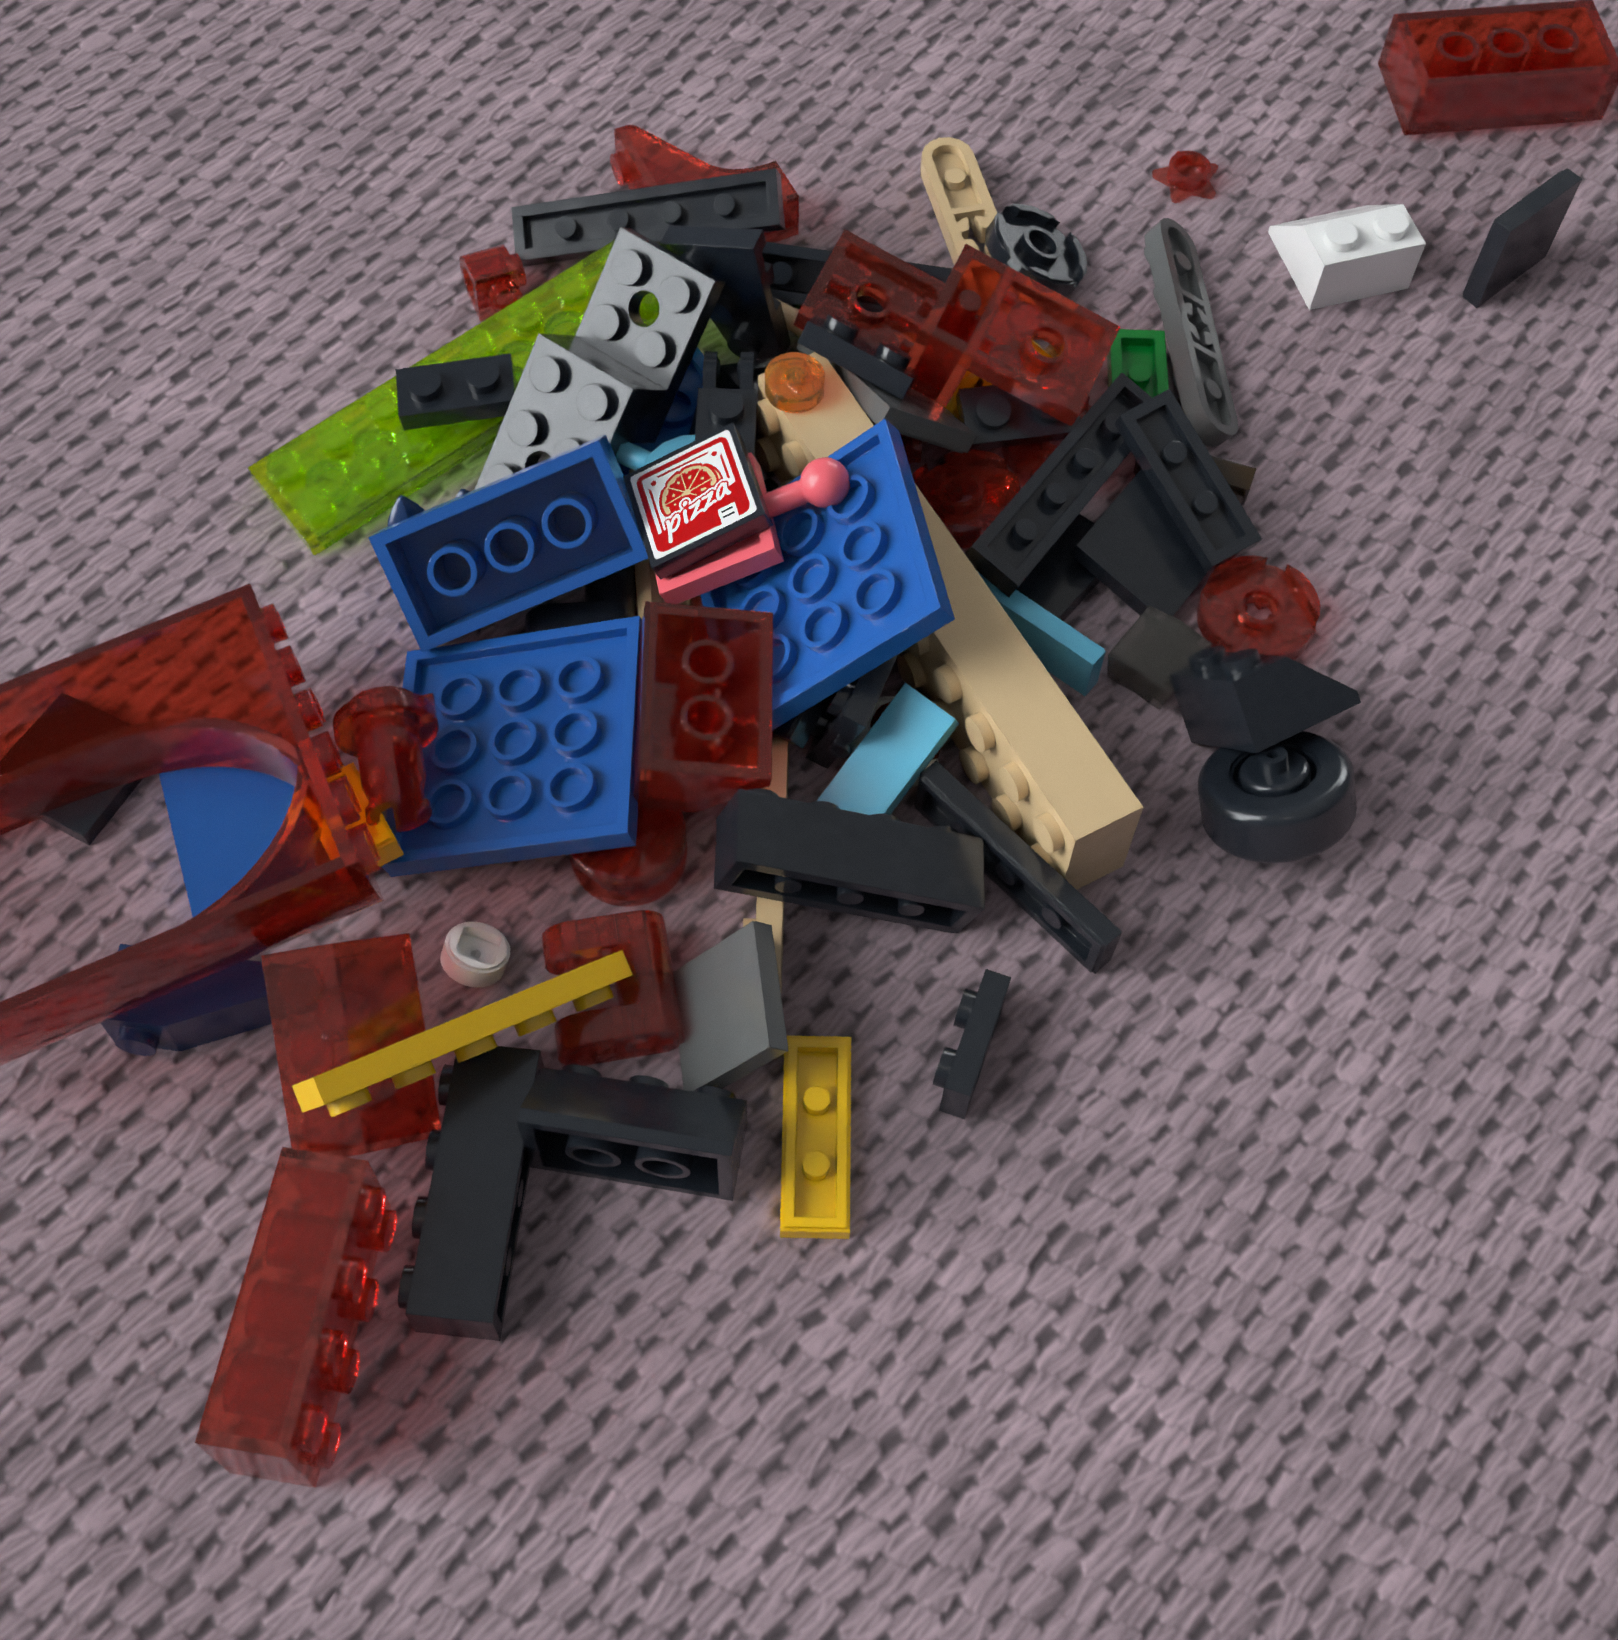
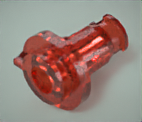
M394 686L374 687L362 691L339 708L333 717L332 726L334 740L338 748L358 759L361 788L369 803L365 808L366 823L369 826L377 825L380 822V814L386 809L393 807L397 832L417 828L426 823L432 816L431 802L427 798L425 799L424 796L426 770L422 749L435 739L439 730L433 693L419 695L405 688Z

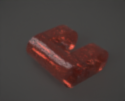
M636 910L555 924L542 933L541 942L545 969L551 974L559 976L620 950H623L632 972L631 976L615 982L618 1006L571 1014L555 1023L554 1036L557 1057L561 1064L587 1066L665 1053L678 1048L684 1042L685 1035L665 918L662 914L650 910Z

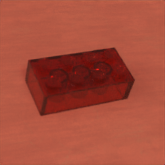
M1593 0L1394 14L1378 61L1404 136L1602 120L1618 86V56Z
M282 1147L195 1440V1443L229 1473L316 1488L320 1469H330L334 1463L341 1435L340 1423L333 1422L340 1394H350L357 1379L360 1352L357 1349H353L360 1321L369 1322L373 1316L379 1290L378 1279L372 1278L378 1251L385 1253L389 1251L397 1222L396 1210L390 1209L391 1205L386 1197L385 1188L381 1187L367 1160Z

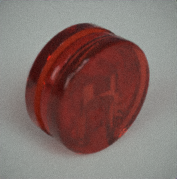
M640 781L636 846L569 854L571 867L577 881L591 896L614 906H640L651 903L667 894L680 880L685 870L688 856L686 823L683 813L675 800L662 789Z

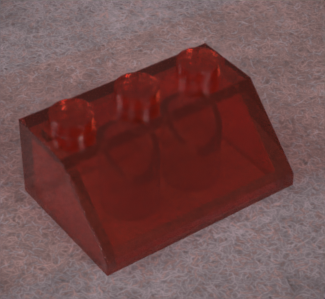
M645 601L640 630L633 797L638 803V808L699 812L730 801L738 789H763L770 786L772 781L773 613Z
M410 933L330 943L261 955L294 1167L366 1154L426 1140L432 1129L441 1130L442 1124L434 1075L399 1089H395L391 1077L368 1086L372 1097L371 1101L333 1117L330 1116L326 1105L302 1112L292 1088L293 1085L426 1031Z

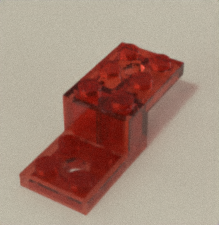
M845 229L800 308L793 324L795 327L804 330L808 320L816 315L825 319L828 313L836 314L850 321L860 329L856 337L876 348L880 341H883L910 355L912 359L908 366L919 371L911 388L944 406L948 405L966 371H969L1070 426L1073 425L1080 415L1120 329V326L968 244H965L946 283ZM856 297H873L881 304L883 311L870 312L860 306ZM1032 340H1043L1051 344L1056 351L1057 357L1048 358L1039 354L1034 349Z

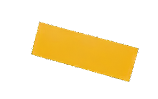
M787 1035L788 1052L784 1053L780 1238L849 1239L851 1037Z

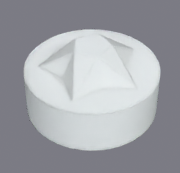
M464 922L454 926L448 932L441 951V965L449 977L462 985L469 987L490 986L499 981L504 974L510 957V945L506 937L496 928L481 922Z

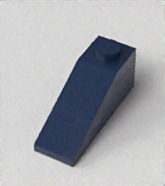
M120 944L97 1019L119 1049L135 1055L152 1056L156 1054L157 1049L181 1052L328 1007L331 994L320 970L316 968Z

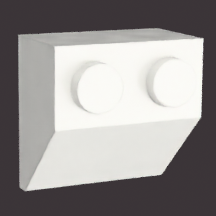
M1403 204L1366 205L1272 225L1268 230L1275 247L1309 310L1408 289L1426 245Z

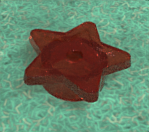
M1177 151L1171 157L1169 166L1153 170L1152 177L1169 186L1170 198L1173 203H1179L1191 195L1213 199L1216 192L1209 180L1216 173L1218 165L1210 163L1204 155L1198 152Z

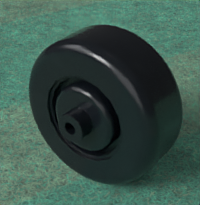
M1302 731L1259 753L1220 747L1206 760L1198 777L1201 818L1207 835L1222 850L1245 860L1262 863H1285L1315 856L1338 843L1350 830L1356 817L1355 775L1352 762L1345 751L1336 743L1315 733Z

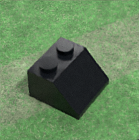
M1224 646L1209 647L1188 657L1190 665L1169 674L1191 743L1251 753H1259L1361 703L1357 690L1286 656L1259 654L1256 648L1226 652Z

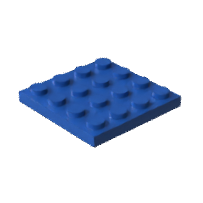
M886 418L828 456V458H833L842 463L849 474V492L841 503L830 505L826 508H819L808 502L803 506L773 517L784 562L701 594L729 734L731 738L745 747L955 620L900 432ZM799 475L789 483L800 480L801 475Z
M640 616L439 646L425 652H421V650L407 651L386 821L404 855L382 866L390 877L636 846L648 633Z

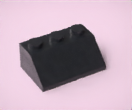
M569 1064L563 1066L562 1070L542 1067L520 1106L517 1124L530 1168L733 1201L747 1128V1100L736 1099L734 1093L719 1087L703 1086L697 1088L696 1092L669 1088L666 1082L651 1076L635 1075L630 1077L629 1081L602 1077L599 1071L587 1066Z

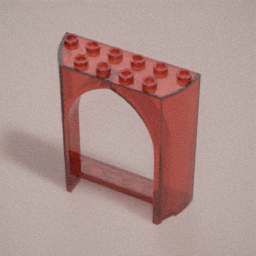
M251 584L0 684V835L44 818L42 813L144 777L186 768L234 767L253 770L274 776L295 787L285 819L269 847L247 874L212 905L177 927L1 1001L0 1066L384 901L374 876V872L381 870L378 860L381 859L379 851L366 823L354 825L355 822L361 820L359 813L362 812V809L348 777L343 776L339 779L335 777L336 774L342 772L341 767L344 764L330 732L327 730L319 734L317 728L324 726L323 723L327 722L312 687L302 691L299 687V684L306 682V679L292 647L289 645L281 648L279 642L289 639V636L274 603L262 607Z

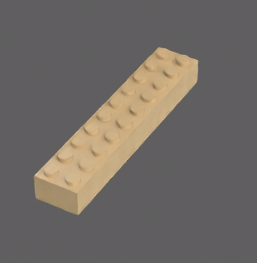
M816 352L758 375V439L756 440L755 455L761 468L766 473L774 472L781 483V487L801 475L803 469L811 461L817 458L828 457L874 426L828 359ZM916 486L955 620L899 653L897 656V666L900 675L905 683L914 689L918 688L923 696L959 722V725L950 737L960 750V762L967 777L974 784L981 782L992 798L993 813L1077 890L1123 867L1143 806Z

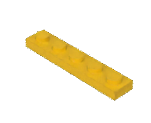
M620 950L293 1085L292 1088L302 1112L326 1105L331 1117L339 1115L371 1101L372 1097L368 1086L391 1077L395 1089L402 1088L435 1074L436 1071L431 1060L454 1051L457 1061L460 1063L498 1047L493 1034L514 1025L518 1037H521L557 1022L552 1009L572 1001L576 1012L611 999L614 995L610 984L631 976L632 972L623 950Z

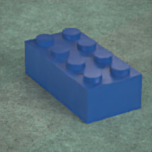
M606 434L383 528L368 537L421 652L430 650L648 559L623 478L624 475Z

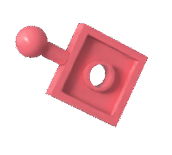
M752 452L748 453L773 526L660 580L656 575L660 596L671 607L784 562L773 517L803 506L808 502L819 508H826L827 506L841 503L847 496L850 488L849 474L844 465L833 458H817L808 463L803 469L800 480L767 492L761 467Z

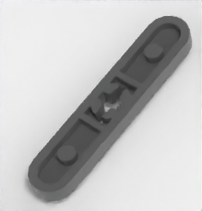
M1163 218L1146 232L1144 236L1146 246L1144 248V255L1150 264L1154 281L1153 295L1160 308L1174 370L1172 379L1179 392L1182 409L1200 439L1207 446L1217 447L1238 431V419L1196 247L1189 234L1180 224L1170 218Z

